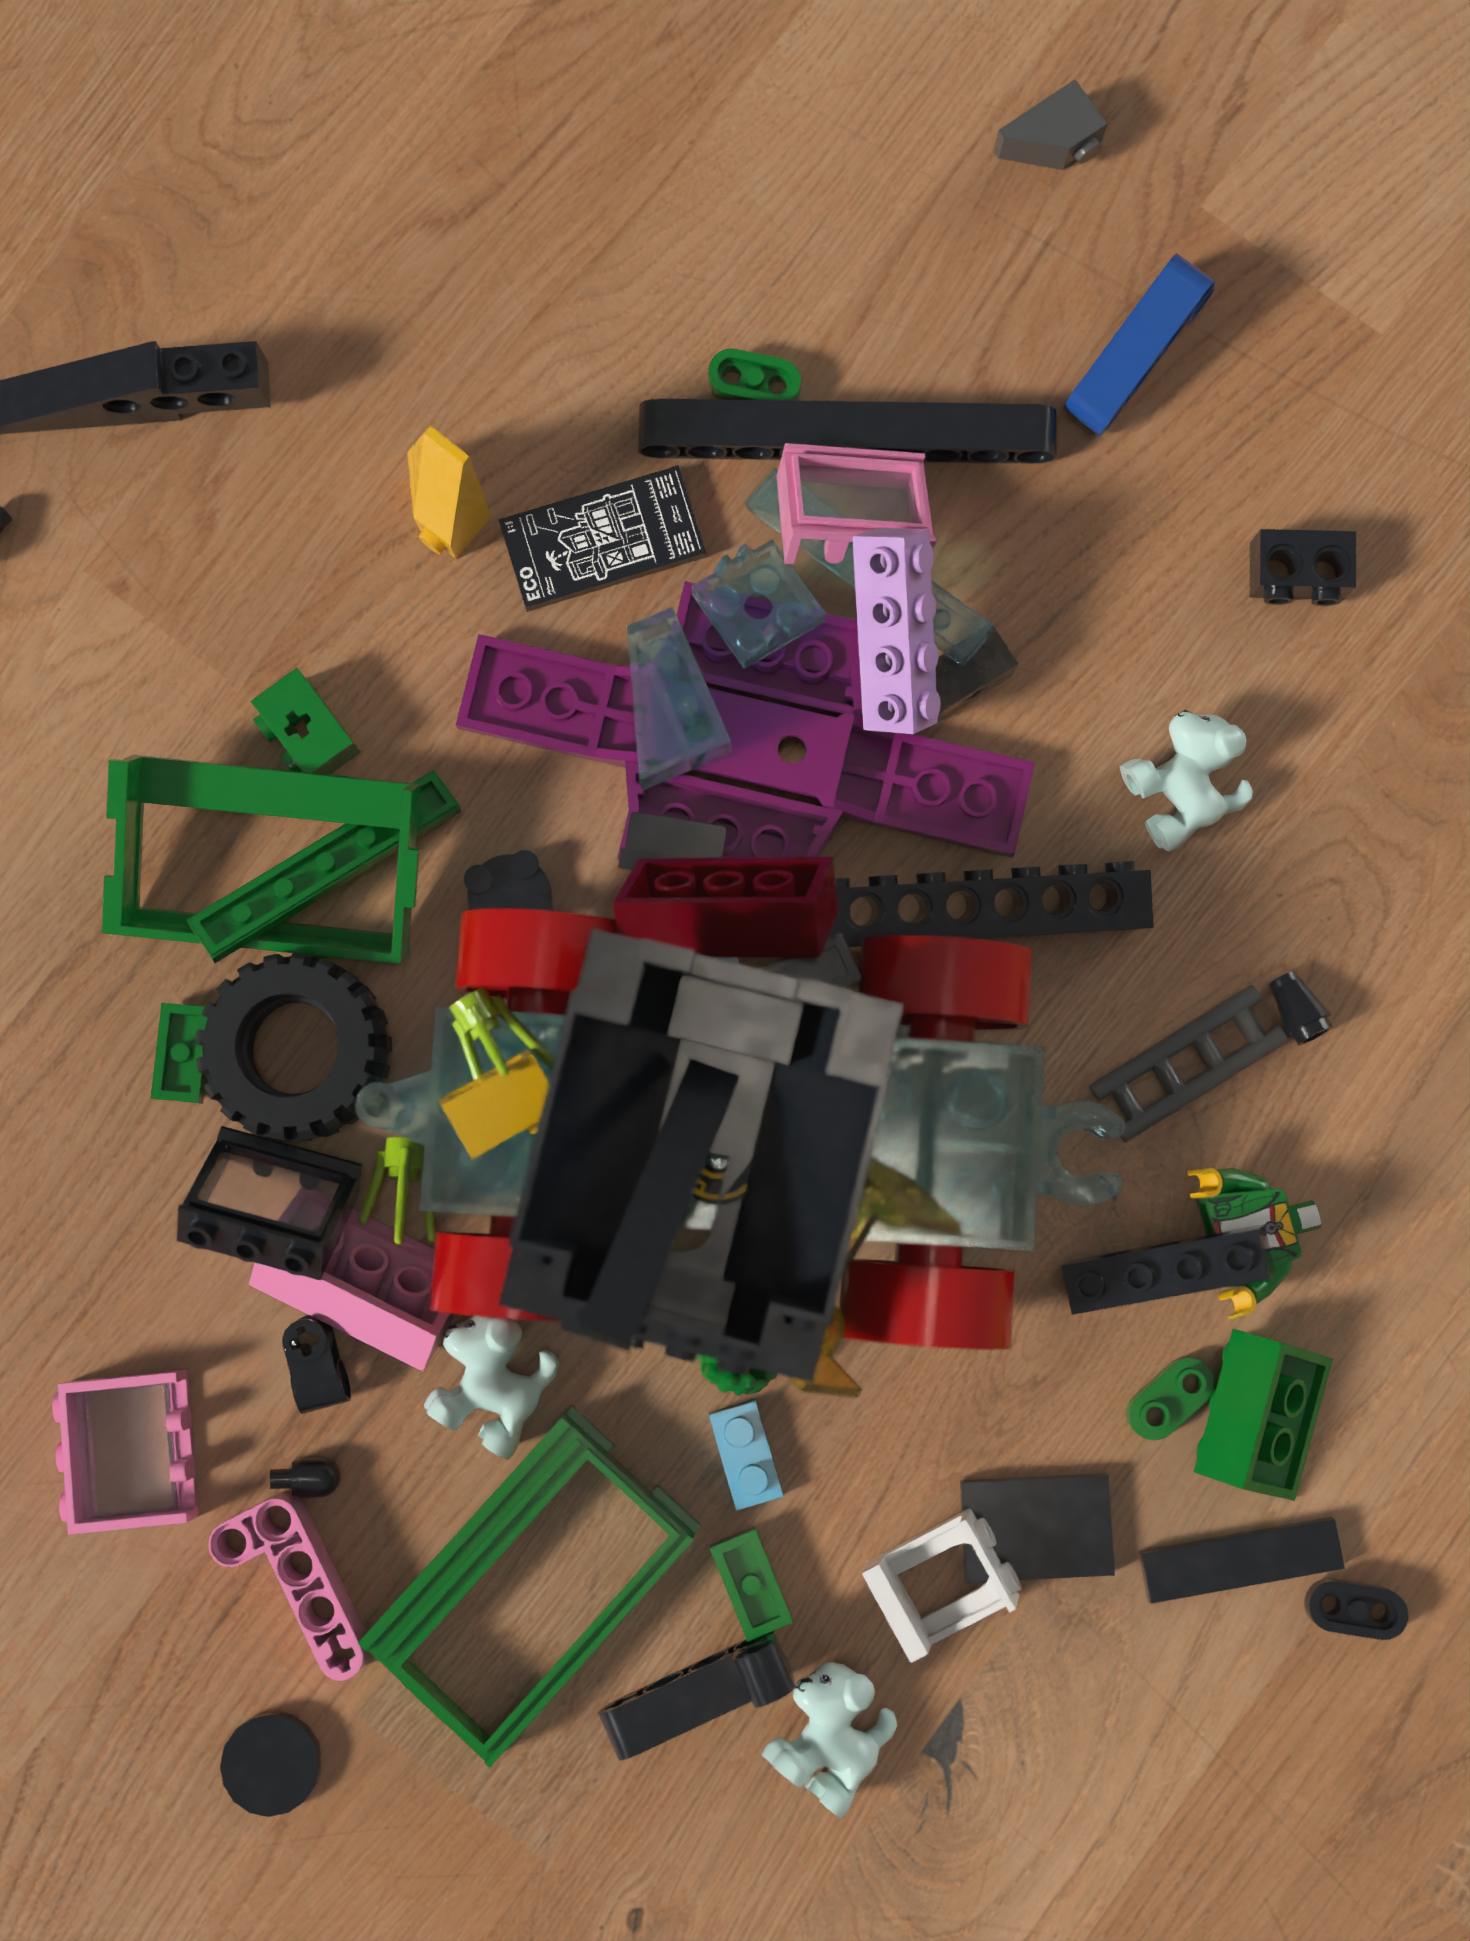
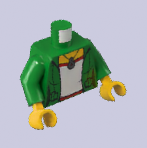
M1236 1168L1190 1169L1187 1172L1188 1176L1196 1175L1200 1180L1199 1191L1190 1193V1197L1197 1201L1206 1235L1265 1224L1275 1274L1269 1280L1246 1283L1239 1286L1235 1285L1237 1286L1236 1288L1225 1290L1218 1294L1220 1301L1231 1298L1234 1302L1235 1310L1227 1316L1229 1320L1251 1315L1255 1311L1256 1304L1270 1296L1291 1273L1292 1260L1302 1256L1297 1234L1321 1228V1219L1316 1204L1310 1200L1289 1206L1283 1189H1272L1270 1183L1264 1177Z

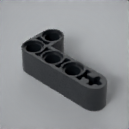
M772 1631L749 1642L745 1639L604 1706L599 1710L598 1714L618 1760H625L749 1702H752L755 1708L771 1704L795 1689V1678L776 1634Z

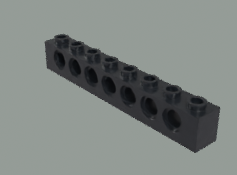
M1134 861L1105 863V872L1088 873L1087 864L1058 865L1059 875L1041 876L1040 867L1011 868L1012 878L993 879V869L964 871V881L946 882L945 872L916 874L917 883L898 884V875L868 877L869 886L850 887V878H836L839 912L828 938L841 932L848 947H859L864 939L882 936H945L987 939L1154 928L1151 870H1135ZM1096 884L1101 885L1106 892V902L1099 910H1096L1089 900L1090 891ZM1050 886L1055 888L1060 896L1059 906L1052 913L1046 911L1042 904L1043 893ZM1002 889L1007 890L1013 898V907L1005 916L1000 915L994 905L995 897ZM954 892L960 893L966 901V910L958 919L952 918L946 907L948 898ZM908 894L913 896L919 904L918 915L911 922L904 921L898 911L901 899ZM860 897L869 902L872 910L870 919L863 925L856 924L850 916L852 903Z

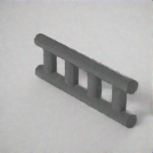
M1253 985L1243 989L1089 1085L1092 1094L1099 1102L1112 1094L1127 1119L1115 1126V1129L1125 1143L1288 1042L1287 1036L1279 1026L1265 1033L1249 1009L1262 1001L1259 992ZM1234 1019L1248 1044L1224 1058L1209 1033ZM1193 1044L1208 1069L1183 1083L1169 1058ZM1153 1069L1168 1094L1143 1109L1128 1084Z

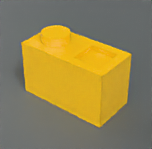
M528 1049L505 1061L509 1068L507 1076L500 1075L497 1068L494 1067L438 1099L472 1160L527 1129L529 1134L537 1132L549 1081L533 1053Z

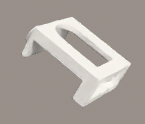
M971 1508L874 1557L867 1562L862 1572L865 1581L910 1663L928 1655L932 1644L1004 1607L1007 1608L1009 1613L1016 1610L1019 1599L1017 1591L1021 1590L1020 1581L1009 1562L1001 1564L993 1549L997 1542L991 1527L983 1517L977 1520ZM962 1543L971 1544L989 1575L987 1582L980 1588L921 1618L898 1575L955 1545Z

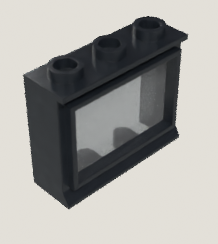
M221 1126L217 1140L183 1204L178 1206L177 1241L198 1249L211 1250L239 1258L245 1262L258 1263L286 1271L292 1275L305 1276L320 1281L358 1199L362 1164Z

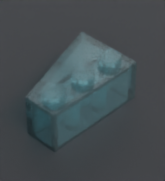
M673 607L628 625L627 633L639 781L643 791L732 753L731 740Z

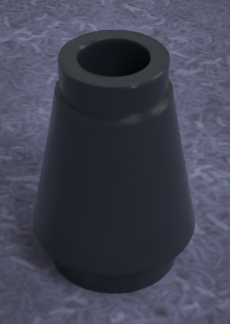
M1290 971L1269 984L1273 991L1287 1037H1293L1298 1046L1322 1036L1333 1028L1328 1019L1331 1013L1301 978L1297 976L1295 971Z

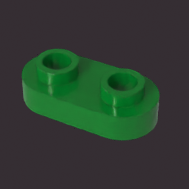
M730 348L718 352L709 364L708 376L710 387L722 399L797 401L800 395V373L797 367L788 360ZM730 372L737 373L740 376V380L733 384L727 383L723 378ZM774 382H781L785 385L786 389L781 393H774L769 389V386Z
M1181 1357L1173 1360L1130 1399L1126 1409V1417L1130 1428L1136 1434L1148 1440H1161L1168 1437L1210 1399L1215 1386L1212 1371L1204 1362L1195 1358ZM1188 1374H1194L1198 1379V1386L1192 1392H1186L1182 1386V1381ZM1151 1407H1159L1162 1412L1161 1420L1157 1424H1149L1146 1420L1147 1411Z

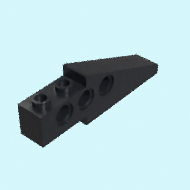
M151 341L0 380V434L182 421V414L271 407L268 361L256 341L160 348L156 341Z

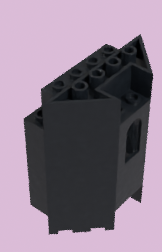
M592 928L577 989H572L551 1071L508 1245L513 1248L498 1305L561 1320V1329L578 1334V1325L691 1058L739 1076L737 1086L710 1152L729 1157L718 1203L751 1161L745 1197L727 1205L717 1203L710 1235L701 1247L692 1251H679L671 1248L632 1348L643 1349L646 1341L666 1346L664 1354L676 1359L695 1362L697 1354L718 1359L716 1367L728 1372L747 1375L748 1369L751 1367L813 1383L826 1326L831 1324L892 1072V1067L889 1066L904 1004L854 993L855 990L801 977L797 979L699 955L695 951L643 938L638 940Z

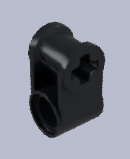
M306 1315L291 1323L284 1332L282 1346L291 1375L290 1380L294 1400L299 1412L305 1414L351 1401L349 1378L340 1357L333 1327L310 1315ZM305 1327L308 1334L316 1333L319 1341L312 1345V1350L309 1343L300 1344L298 1336L305 1332Z

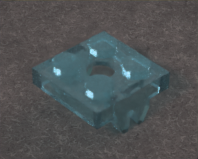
M773 539L755 550L746 544L740 546L734 559L731 560L728 555L723 556L716 565L713 574L692 585V596L744 669L825 622V611L792 565L784 564V554ZM754 595L765 596L772 604V612L766 618L754 619L745 612V601Z

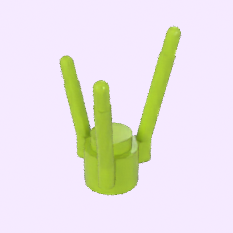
M483 987L464 996L450 1006V1010L456 1019L452 1026L461 1040L473 1079L482 1075L483 1071L472 1038L474 1041L481 1039L500 1075L507 1076L509 1074V1068L491 1035L492 1032L501 1027L497 1019L498 1017L552 1070L555 1057L512 1014L501 995L492 999L486 988Z
M408 1137L386 1138L385 1151H377L375 1170L358 1219L361 1225L367 1224L385 1171L388 1170L387 1178L398 1180L394 1242L398 1245L404 1242L409 1181L417 1180V1172L419 1175L427 1239L433 1243L436 1238V1222L429 1176L430 1156L424 1155L425 1141Z

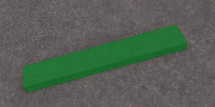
M435 770L412 782L421 784L417 840L461 813V808ZM343 824L187 919V923L215 964L396 853L399 847L400 829Z

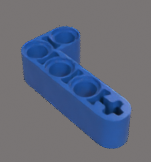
M1176 253L1077 385L1063 409L1096 434L1102 436L1186 323H1191L1215 290L1216 281Z

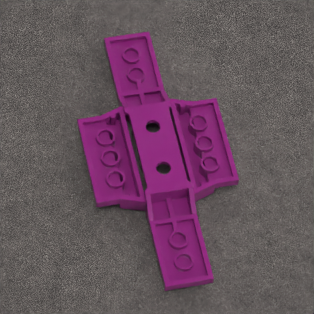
M687 581L684 582L674 627L648 668L615 666L478 634L456 721V727L460 730L624 767L626 769L629 812L618 853V860L620 859L621 848H625L630 815L633 812L725 827L726 838L722 858L818 857L841 818L1013 857L1035 762L914 734L863 730L857 620ZM694 715L705 716L712 724L710 736L703 741H693L684 732L685 722ZM787 737H797L806 746L804 758L797 763L785 762L778 754L779 743ZM655 760L818 798L823 807L645 765Z

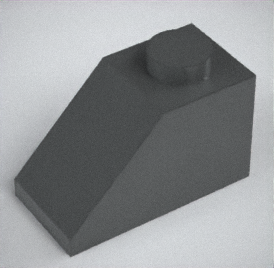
M1073 80L999 129L994 153L999 159L1064 170L1076 161L1079 164L1089 161L1100 151L1102 147L1101 142L1108 123L1078 82Z

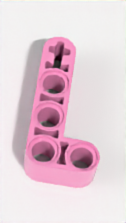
M285 1492L276 1494L231 1517L213 1530L209 1537L208 1547L212 1558L222 1566L234 1567L241 1565L264 1552L266 1553L317 1663L327 1677L332 1680L344 1681L352 1678L359 1672L370 1656V1652H366L358 1644L366 1634V1631L306 1505L300 1497L292 1496V1493ZM273 1506H282L290 1513L291 1525L289 1529L280 1530L272 1524L270 1511ZM230 1528L241 1531L245 1536L246 1549L244 1552H235L227 1545L226 1533ZM294 1551H303L310 1556L313 1563L310 1574H300L292 1567L291 1557ZM314 1597H326L332 1602L335 1610L333 1618L322 1619L315 1614L312 1607ZM339 1623H342L344 1628L338 1634L335 1631L329 1638L326 1637V1633H329ZM340 1646L343 1649L351 1647L355 1654L350 1660L347 1657L339 1659L335 1651Z

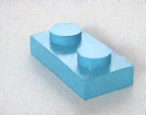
M756 1399L709 1413L736 1511L783 1497Z

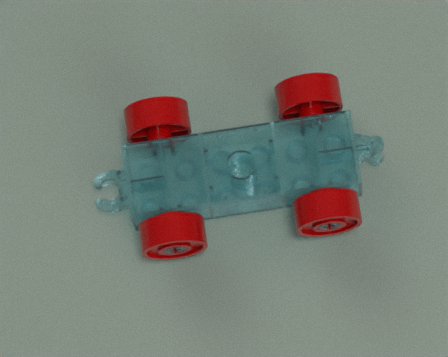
M475 909L464 911L461 913L455 989L470 994L475 990L485 987L490 997L495 998L501 995L502 999H507V1007L512 1014L555 1057L572 989H577L591 929L617 934L616 922L614 919L547 910ZM882 936L864 939L861 942L860 975L862 979L859 980L858 993L904 1004L900 1025L908 1026V1038L896 1037L889 1066L892 1067V1072L851 1239L896 1242L895 1261L846 1259L840 1285L838 1337L868 1342L936 1348L1011 1349L1015 1270L963 1266V1247L1034 1252L1037 1195H1048L1055 1201L1073 1206L1101 1204L1118 1194L1122 1189V1179L1112 1172L1096 1171L1085 1177L1071 1175L1062 1167L1059 1161L1058 1150L1064 1137L1073 1131L1082 1130L1090 1132L1100 1139L1117 1138L1125 1131L1124 1120L1107 1106L1089 1101L1069 1102L1057 1107L1042 1105L1045 1047L975 1042L976 1030H1017L1029 1027L1033 953L1030 948L999 941L945 936ZM436 1007L431 1071L391 1084L381 1082L370 1083L358 1093L355 1102L356 1113L359 1119L367 1126L379 1128L384 1132L392 1134L399 1133L425 1146L420 1211L491 1215L489 1234L436 1232L430 1310L480 1317L561 1321L498 1305L513 1248L508 1245L536 1133L529 1134L527 1129L473 1160L471 1159L438 1099L472 1081L473 1077L461 1040L452 1026L456 1019L450 1007ZM498 1017L497 1019L501 1027L492 1032L491 1035L504 1061L528 1049L533 1053L549 1081L552 1070ZM472 1038L484 1074L496 1066L481 1039L474 1041ZM710 1152L707 1162L715 1169H722L727 1166L729 1157ZM692 1197L680 1228L711 1230L717 1204H706Z

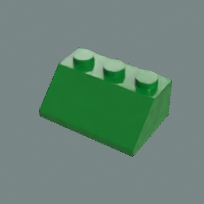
M1232 1329L1230 1340L1223 1351V1366L1217 1388L1210 1398V1413L1204 1435L1197 1446V1461L1194 1472L1243 1490L1295 1501L1333 1358Z

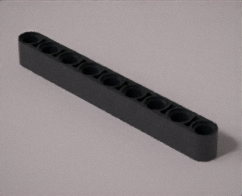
M649 399L641 402L639 405L638 452L651 458L781 460L785 443L925 453L924 462L1040 464L1050 462L1057 457V411L1054 407L1043 404Z

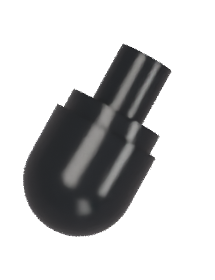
M300 1458V1461L292 1462L291 1469H270V1489H292V1496H300V1498L326 1497L336 1490L340 1481L338 1467L327 1458Z

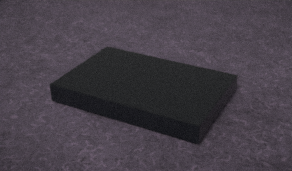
M1106 1473L960 1480L961 1512L971 1508L977 1520L983 1517L987 1521L996 1538L997 1545L993 1546L1001 1564L1005 1562L1010 1563L1019 1580L1115 1576L1109 1476ZM963 1543L966 1582H987L989 1575L973 1546Z

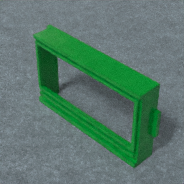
M132 755L122 760L110 759L108 762L106 818L116 819L114 875L104 876L102 934L201 944L187 923V919L197 913L140 907L144 803L400 829L393 933L282 922L241 948L401 964L410 954L411 910L416 907L420 850L416 849L421 784Z
M573 1405L358 1642L366 1652L369 1651L414 1696L475 1751L489 1768L694 1541V1535L701 1527V1524L659 1485L651 1492L609 1453L615 1444ZM588 1459L670 1536L493 1734L489 1736L408 1658Z

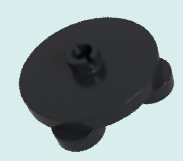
M528 850L493 857L482 865L470 867L464 875V883L468 889V905L470 910L532 909L554 911L551 903L552 891L549 880L544 871L539 867V861L535 854Z

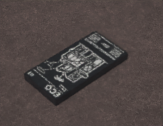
M679 465L499 519L527 612L706 558V551Z

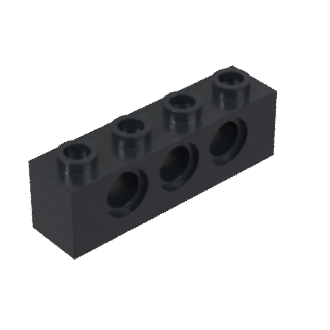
M1265 1224L1075 1259L1061 1266L1072 1315L1269 1280L1275 1274Z

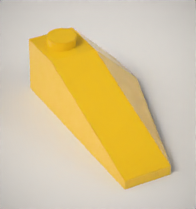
M429 426L407 452L413 516L421 531L418 538L428 548L438 555H441L445 550L457 559L492 516L470 456L433 427Z

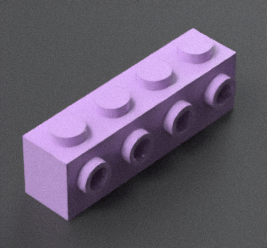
M875 528L852 536L863 730L915 734L938 723V714L941 706L940 696L936 691L935 668L938 663V649L934 643L933 626L936 601L932 594L931 583L934 552L930 545L929 529Z

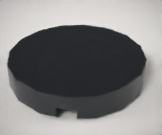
M282 1712L279 1714H256L239 1725L224 1746L220 1763L223 1786L233 1802L251 1814L271 1817L289 1813L307 1799L319 1780L321 1771L319 1741L310 1727L292 1714Z

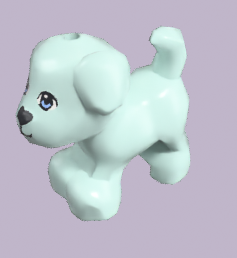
M1187 710L1176 714L1170 721L1168 729L1175 750V755L1171 760L1155 768L1151 761L1139 758L1129 760L1119 767L1126 786L1134 796L1141 794V797L1144 799L1153 794L1163 792L1177 808L1173 816L1156 814L1145 821L1147 831L1156 846L1165 849L1167 852L1174 851L1180 847L1199 828L1203 829L1213 825L1225 814L1242 810L1253 799L1252 786L1246 780L1240 782L1233 794L1224 796L1210 782L1209 774L1212 771L1228 766L1234 758L1239 757L1245 752L1247 740L1242 729L1237 725H1230L1226 720L1217 715H1199Z
M470 1316L461 1323L450 1325L444 1333L443 1346L446 1351L466 1367L462 1380L456 1388L450 1391L441 1387L436 1388L427 1397L424 1407L427 1410L426 1413L431 1418L455 1431L467 1415L475 1409L499 1414L500 1419L489 1420L482 1425L478 1437L484 1439L482 1445L489 1451L509 1460L517 1449L524 1421L536 1409L541 1392L556 1377L559 1361L554 1353L543 1350L539 1352V1369L531 1376L512 1373L506 1368V1364L517 1352L518 1344L523 1334L521 1326L514 1319Z
M827 1662L811 1671L806 1677L799 1679L795 1685L793 1692L794 1701L809 1717L808 1724L799 1737L791 1742H787L779 1737L773 1739L766 1745L761 1754L790 1782L800 1789L805 1786L820 1798L819 1801L839 1818L844 1819L852 1805L860 1782L877 1765L880 1748L893 1736L897 1727V1720L893 1711L883 1708L879 1710L876 1725L867 1732L853 1729L850 1726L851 1721L862 1710L867 1709L873 1701L875 1695L874 1685L864 1674H856L855 1671L846 1665ZM821 1767H828L827 1772L818 1771L814 1773Z

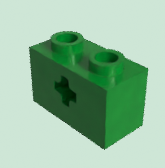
M297 667L250 701L259 712V715L253 718V721L269 742L278 738L287 750L280 757L290 771L331 775L361 753ZM301 721H303L310 733L304 738L298 735V730L295 727Z

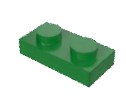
M161 1003L150 1099L203 1104L206 1075L198 1072L196 1058L203 1057L202 1046L195 1043L197 1029L205 1030L208 1017L201 1015L205 1006Z
M756 1527L710 1545L711 1553L747 1642L793 1623V1618Z

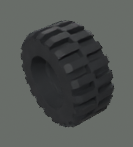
M292 953L291 956L287 957L273 954L264 956L263 963L255 965L249 962L238 968L239 976L233 981L225 979L216 988V991L221 995L215 1004L207 1002L201 1014L208 1017L205 1030L197 1029L195 1044L202 1046L203 1057L196 1058L198 1072L205 1074L208 1083L204 1088L210 1099L217 1100L222 1106L220 1111L231 1121H237L242 1124L243 1129L273 1139L311 1141L312 1138L328 1137L339 1133V1128L346 1124H354L363 1116L361 1111L368 1104L373 1105L380 1095V1092L377 1091L382 1078L387 1080L390 1070L386 1060L387 1052H392V1037L387 1036L385 1025L389 1023L384 1010L380 1009L375 1002V995L356 976L323 958L317 959L308 954ZM288 1003H306L321 1009L334 1023L339 1040L337 1059L328 1077L316 1088L297 1094L283 1093L267 1085L260 1078L253 1059L254 1039L260 1025L270 1013Z

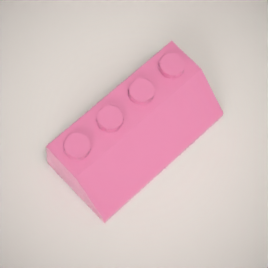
M302 1188L278 1221L317 1232L332 1198L317 1191L310 1192ZM354 1209L349 1216L320 1281L305 1276L292 1275L280 1269L254 1263L248 1285L421 1371L425 1370L455 1314L430 1310L435 1249L404 1235V1242L398 1245L394 1242V1229L370 1217L367 1224L361 1225L358 1222L360 1212Z

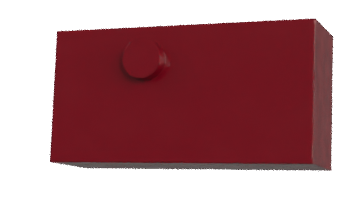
M833 856L639 858L612 902L617 935L638 940L643 938L692 950L696 954L711 958L820 957L839 912Z

